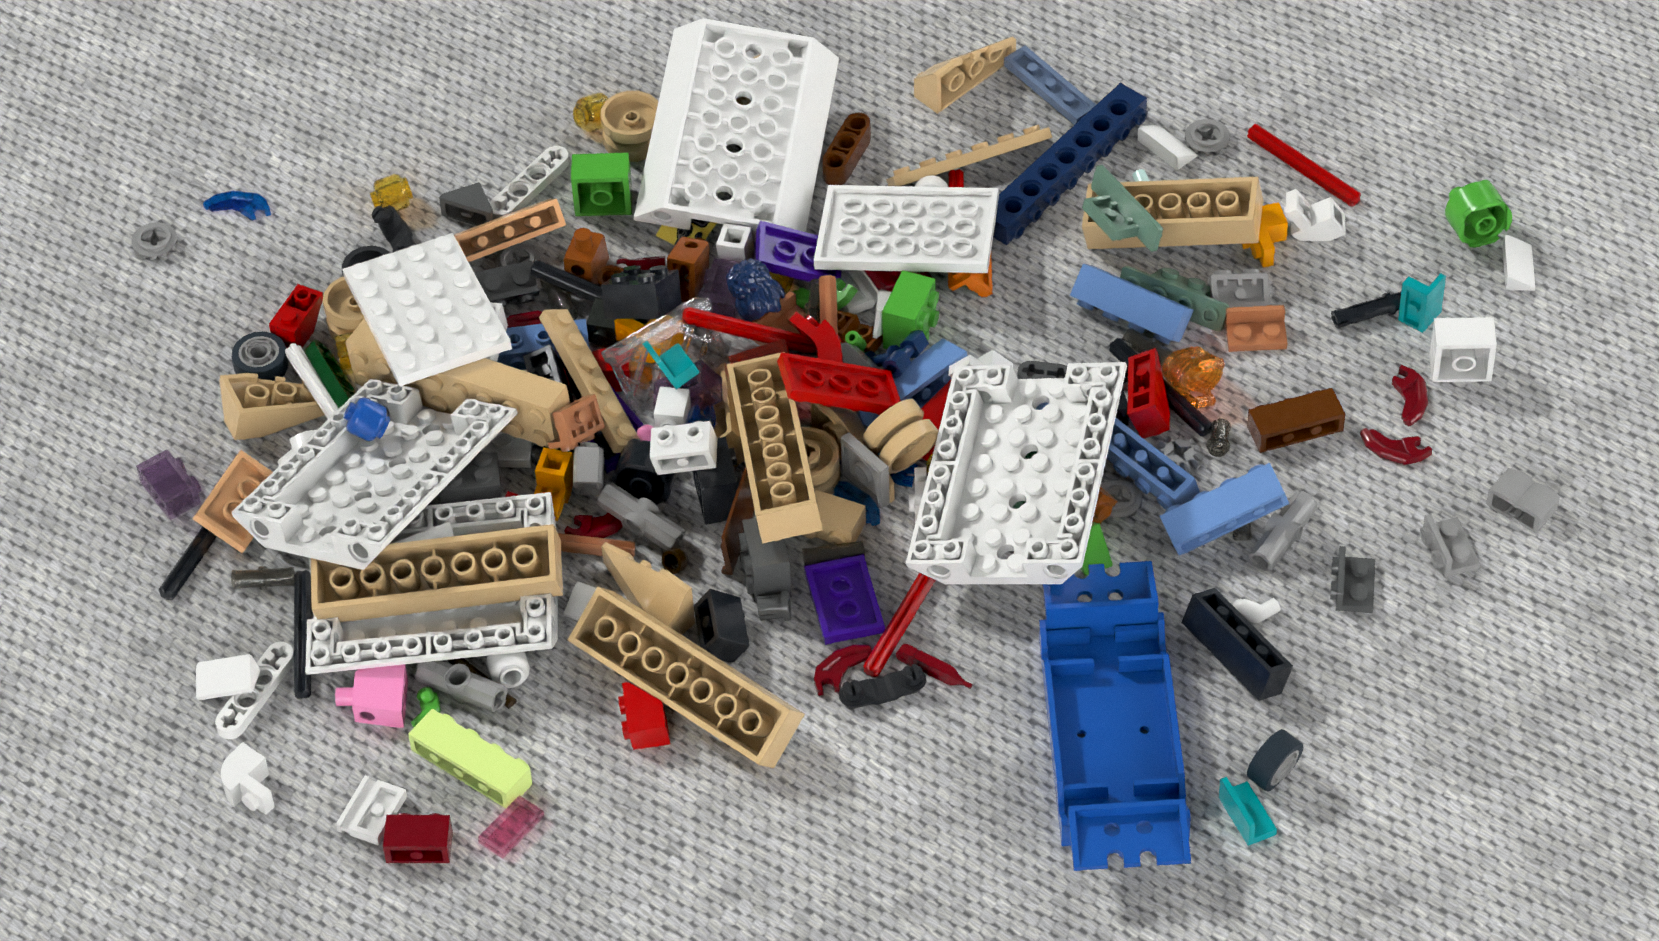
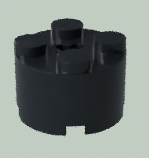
M631 439L621 451L611 483L613 482L637 499L647 498L656 506L663 501L665 503L669 498L677 473L657 475L650 459L651 441Z

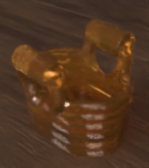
M1189 347L1174 351L1165 359L1162 365V375L1181 396H1184L1195 408L1199 409L1215 405V396L1210 391L1219 383L1225 363L1223 358L1212 355L1201 347ZM1196 391L1202 393L1203 395L1193 397L1190 392Z

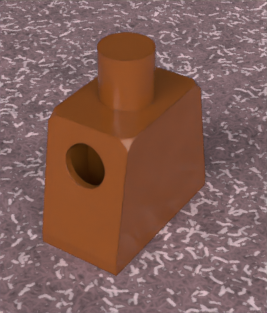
M587 228L577 229L564 256V271L598 285L597 273L602 267L606 266L609 260L605 236L601 233L591 232ZM581 269L584 270V274L580 275Z
M681 237L667 257V269L678 270L682 303L695 305L709 273V243L703 238ZM686 274H688L686 279H689V282L684 280Z

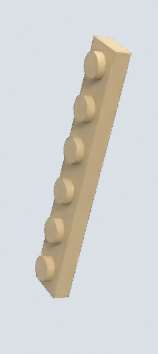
M1039 125L1023 129L1024 135L1014 138L1013 133L998 137V143L991 146L985 141L971 146L972 152L962 154L960 149L945 154L947 160L936 162L935 158L919 162L920 168L910 171L909 166L894 170V176L886 179L888 186H904L919 181L925 176H935L1052 138L1050 128L1047 127L1040 130Z
M568 309L544 310L539 317L541 323L582 397L591 394L596 395L605 428L601 431L613 453H621L629 440L639 439L635 429Z

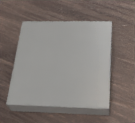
M846 433L841 437L842 475L879 508L885 507L890 503L889 466L851 433Z

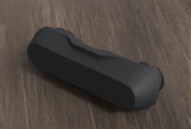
M377 206L372 211L374 222L378 223L384 237L391 244L393 252L416 245L407 223L393 206Z
M913 664L911 667L905 666L901 671L889 673L877 679L869 678L862 681H846L840 689L839 699L842 704L851 709L891 702L902 696L919 692L926 684V675L920 666Z

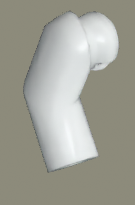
M1274 598L1262 604L1248 599H1238L1233 603V606L1249 622L1256 624L1281 610L1278 601Z

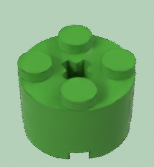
M1481 180L1463 187H1456L1449 193V201L1445 208L1446 219L1463 243L1468 244L1469 247L1476 248L1495 243L1500 239L1498 235L1503 229L1507 232L1510 228L1512 212L1489 180Z

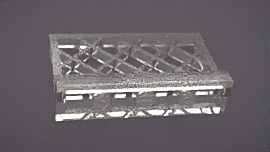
M694 297L601 352L605 363H610L629 406L636 416L656 405L658 395L655 396L656 391L659 392L657 387L662 374V370L658 365L645 362L648 351L642 343L646 340L652 348L662 349L660 355L670 349L672 337L677 333L685 335L682 348L686 354L691 338L703 341L699 357L687 354L690 359L697 361L696 367L700 373L679 387L681 389L711 373L722 363L728 362L727 356L729 352L720 332L706 329L705 336L701 337L693 334L695 326L682 322L683 310L687 307L710 312L713 307L709 298ZM709 344L715 345L721 355L720 358L713 362L705 360ZM629 361L638 363L633 379L627 378L621 368L622 365ZM644 365L656 369L651 385L640 382ZM638 385L650 389L647 401L641 405L638 404L635 398Z

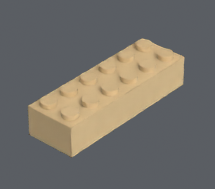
M1259 177L1120 182L1163 227L1158 247L1259 242L1263 207ZM1092 183L1088 184L1086 198L1098 196L1091 189ZM1084 211L1082 230L1088 249L1146 247L1137 236L1112 241Z

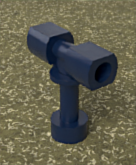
M914 330L901 342L900 347L897 345L889 346L887 353L876 355L873 351L864 353L878 367L882 366L884 370L891 371L893 378H898L911 365L909 358L918 357L928 346L929 342L923 331Z

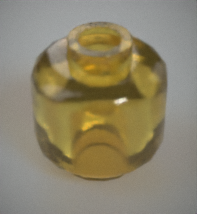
M593 93L579 98L573 108V119L577 126L587 132L602 129L601 108L606 100L609 99L608 96L603 93Z
M397 173L374 181V191L369 193L375 208L377 206L386 208L390 205L396 211L408 208L410 199H413L407 178H401Z

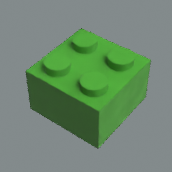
M629 153L572 154L571 184L575 216L632 215V180Z
M902 270L882 310L883 349H888L891 345L900 347L901 342L914 330L923 331L925 337L929 340L928 331L930 327H936L939 319V311L936 310L939 292L936 291L935 278Z

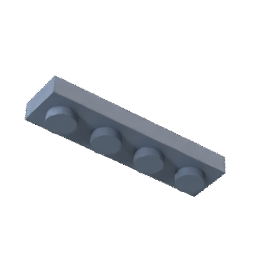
M1026 45L1004 58V66L1072 124L1075 125L1096 105Z

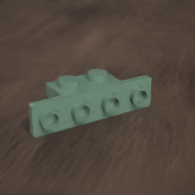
M1097 165L1091 189L1098 196L1084 199L1082 209L1112 241L1137 236L1151 252L1157 251L1163 227L1103 165Z
M1130 266L1122 268L1120 278L1193 309L1194 311L1189 321L1217 332L1223 330L1226 321V309L1229 308V305L1211 298L1210 286L1205 285V281L1198 278H1186L1179 275V272L1172 268H1161L1153 274L1145 273Z

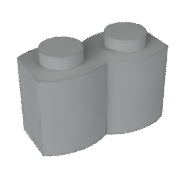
M584 442L580 443V447L574 448L573 487L574 493L578 496H600L604 489V450L598 447L597 443Z
M1508 468L1489 489L1486 504L1491 509L1508 518H1512L1518 524L1538 533L1557 511L1560 497L1552 488L1534 483L1526 473Z

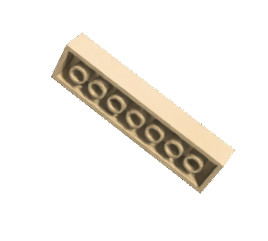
M363 319L345 342L355 383L363 386L370 379L398 385L366 320ZM486 358L404 385L417 388L422 405L438 412L452 414L466 399H475L481 402L516 408L518 414L501 432L548 448V443L559 437L552 413L570 404L567 385Z
M780 353L727 364L762 544L823 530L796 401L788 399L777 363Z
M554 524L389 544L364 570L311 558V606L317 620L338 617L340 622L514 602L520 601L521 596L549 593L552 594V597L563 596L561 539Z
M596 588L567 639L584 652L761 766L769 768L776 766L805 715L619 594L608 589Z

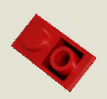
M297 284L270 321V332L280 337L285 343L286 348H289L292 343L303 348L314 333L323 301V292Z
M629 682L622 683L623 696H618L621 715L626 714L627 721L621 722L624 739H630L633 750L671 744L663 702Z

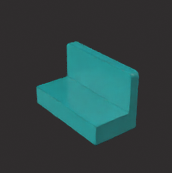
M1440 273L1429 286L1408 276L1402 283L1398 320L1423 333L1434 321V318H1437L1442 312L1446 275Z
M647 340L642 343L676 390L700 373L679 343L658 356Z
M1227 777L1221 778L1219 799L1246 844L1249 846L1277 835V828L1248 781L1232 786Z

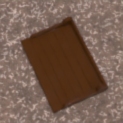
M746 467L744 468L721 536L722 543L720 546L725 563L721 573L726 575H733L739 552L741 551L738 533H743L742 520L752 519L755 510Z

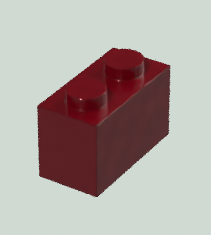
M408 813L386 815L383 840L386 863H450L453 837L450 815L439 813L429 815H410Z

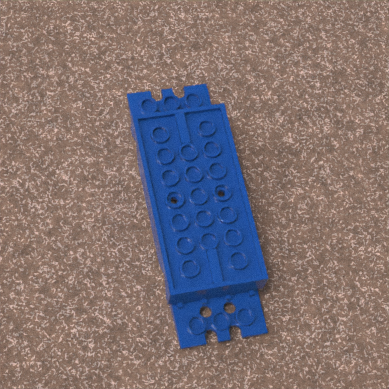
M1152 561L1119 563L1120 573L1115 577L1108 576L1105 573L1104 564L1088 565L1089 576L1084 579L1077 578L1073 574L1062 584H1042L1046 619L1039 620V645L1061 846H1071L1074 871L1108 869L1107 858L1113 853H1117L1123 858L1124 868L1140 867V855L1145 851H1150L1156 857L1157 866L1191 864L1189 844L1191 817L1190 810L1186 805L1185 771L1170 658L1165 644L1164 613L1158 612L1159 602ZM1112 593H1118L1122 599L1110 600L1108 597ZM1081 595H1087L1092 600L1090 602H1079L1077 599ZM1147 730L1148 733L1143 734L1140 731ZM1084 734L1085 737L1080 738L1077 735Z

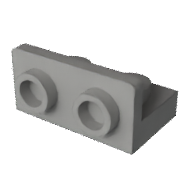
M1247 269L1242 271L1243 274H1231L1230 270H1218L1207 279V286H1210V297L1228 304L1229 308L1271 305L1268 273H1260L1259 269Z
M1431 514L1425 515L1423 527L1420 528V536L1423 544L1429 545L1432 550L1431 559L1436 569L1440 568L1444 577L1479 569L1480 562L1458 517L1435 523Z

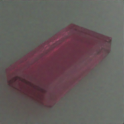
M519 795L478 836V842L503 859L544 818V811Z

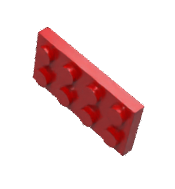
M783 352L780 353L777 360L788 399L797 402L821 404L826 407L834 406L852 411L876 413L878 415L901 402L892 373L889 370Z

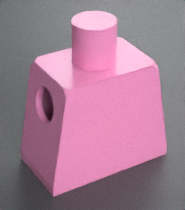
M406 664L358 669L355 672L353 687L336 688V706H352L355 722L404 728L408 690Z

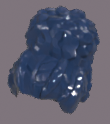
M751 258L734 264L726 275V282L729 292L736 298V311L742 320L752 322L753 320L760 319L766 313H778L781 311L780 298H785V292L781 285L771 278L766 265L761 263L760 260Z

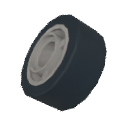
M265 331L253 332L243 336L232 349L234 372L236 374H258V379L275 381L276 376L283 377L289 367V360L285 354V349H287L285 343L276 334Z
M1281 729L1275 732L1254 755L1247 769V777L1263 790L1268 792L1273 790L1295 767L1303 752V743L1286 730Z

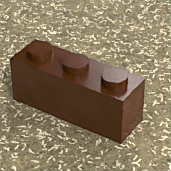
M1328 388L1248 409L1247 428L1259 452L1262 453L1344 431L1345 412L1333 388Z

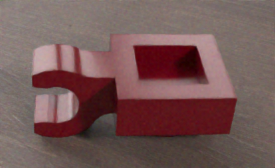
M665 256L636 259L619 258L616 260V264L641 266V270H650L654 266H666Z

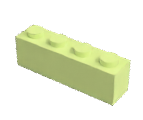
M431 709L408 733L413 752L507 810L532 785L530 767L525 761L520 758L515 759L511 757L499 745L495 743L490 744L483 740L474 730L470 728L465 729L448 714L442 715L436 710Z

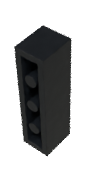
M1216 588L1192 594L1181 623L1258 701L1282 694L1293 665Z

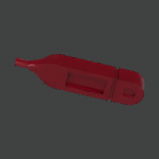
M902 644L896 652V657L899 661L909 666L916 664L922 668L925 674L943 683L963 685L969 689L973 686V684L965 681L950 664L909 644Z

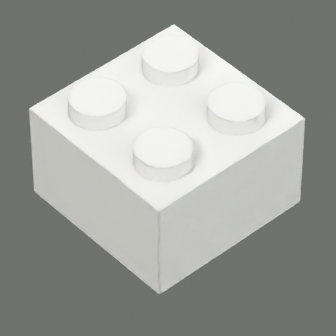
M1494 317L1434 318L1429 354L1432 382L1492 381L1497 346Z

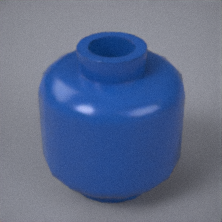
M366 397L360 398L356 404L350 402L343 416L344 419L348 420L346 424L347 431L369 442L373 441L376 437L381 439L390 422L386 407Z

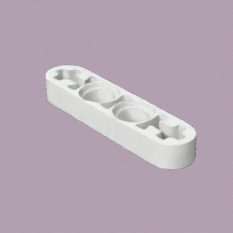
M561 146L547 148L490 202L494 219L523 209L557 178L569 165L567 150ZM537 173L545 175L544 178L539 180L531 178L532 175ZM518 190L527 191V194L521 197L513 195Z
M276 642L267 648L257 662L260 668L258 677L268 675L272 677V680L267 684L256 683L253 692L231 696L215 719L219 736L224 739H235L245 731L293 666L294 651L291 645L286 642ZM283 653L286 654V658L280 657L276 662L275 655L281 656ZM250 697L256 700L249 707L239 705L240 701L244 698ZM235 719V726L229 725L227 728H225L224 723L230 724Z

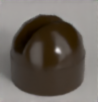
M678 548L668 550L662 555L663 568L672 574L683 571L689 562L686 552Z

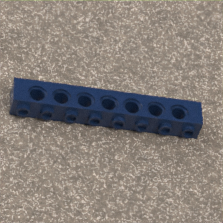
M1119 83L999 194L993 238L1005 245H1008L1014 238L1019 239L1031 222L1036 223L1048 206L1056 205L1061 194L1067 189H1073L1078 179L1084 173H1090L1102 156L1107 157L1119 140L1124 141L1133 127L1144 123L1148 115L1147 97L1122 83Z

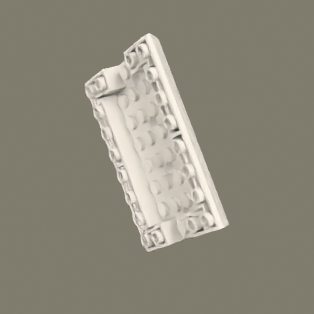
M704 18L675 28L634 220L690 230L692 219L746 226L752 228L754 242H756V230L760 220L806 232L839 57L813 37ZM755 50L760 53V56L750 58L746 55V52ZM739 97H747L751 100V103L741 105L736 100ZM730 144H736L741 147V150L733 153L728 151L726 147ZM720 192H727L732 198L723 201L716 195Z
M1126 362L1068 363L1065 378L1018 379L1012 365L955 366L906 560L907 567L944 584H1062L1077 572L1084 562L1127 369ZM1041 403H1049L1042 410H1036L1037 406ZM1037 451V454L1033 455L1032 458L1024 459L1028 453ZM1026 501L1020 508L1013 509L1017 502ZM1008 551L1014 552L1008 559H1001L1004 553Z
M370 379L232 511V515L265 548L364 570L518 414L517 409L500 404L481 402L475 399H466L452 414L423 408L417 388L404 385L399 387L397 384ZM366 397L386 407L390 422L381 439L376 437L373 441L369 442L347 431L346 424L348 420L344 419L343 416L350 402L356 404L360 398Z
M551 492L429 505L390 544L450 522L455 536L554 524L556 528ZM309 558V569H310V572H311V558ZM551 593L521 596L520 601L347 622H340L338 617L317 620L314 615L313 619L307 620L305 672L307 675L552 649L558 640V596L552 597Z

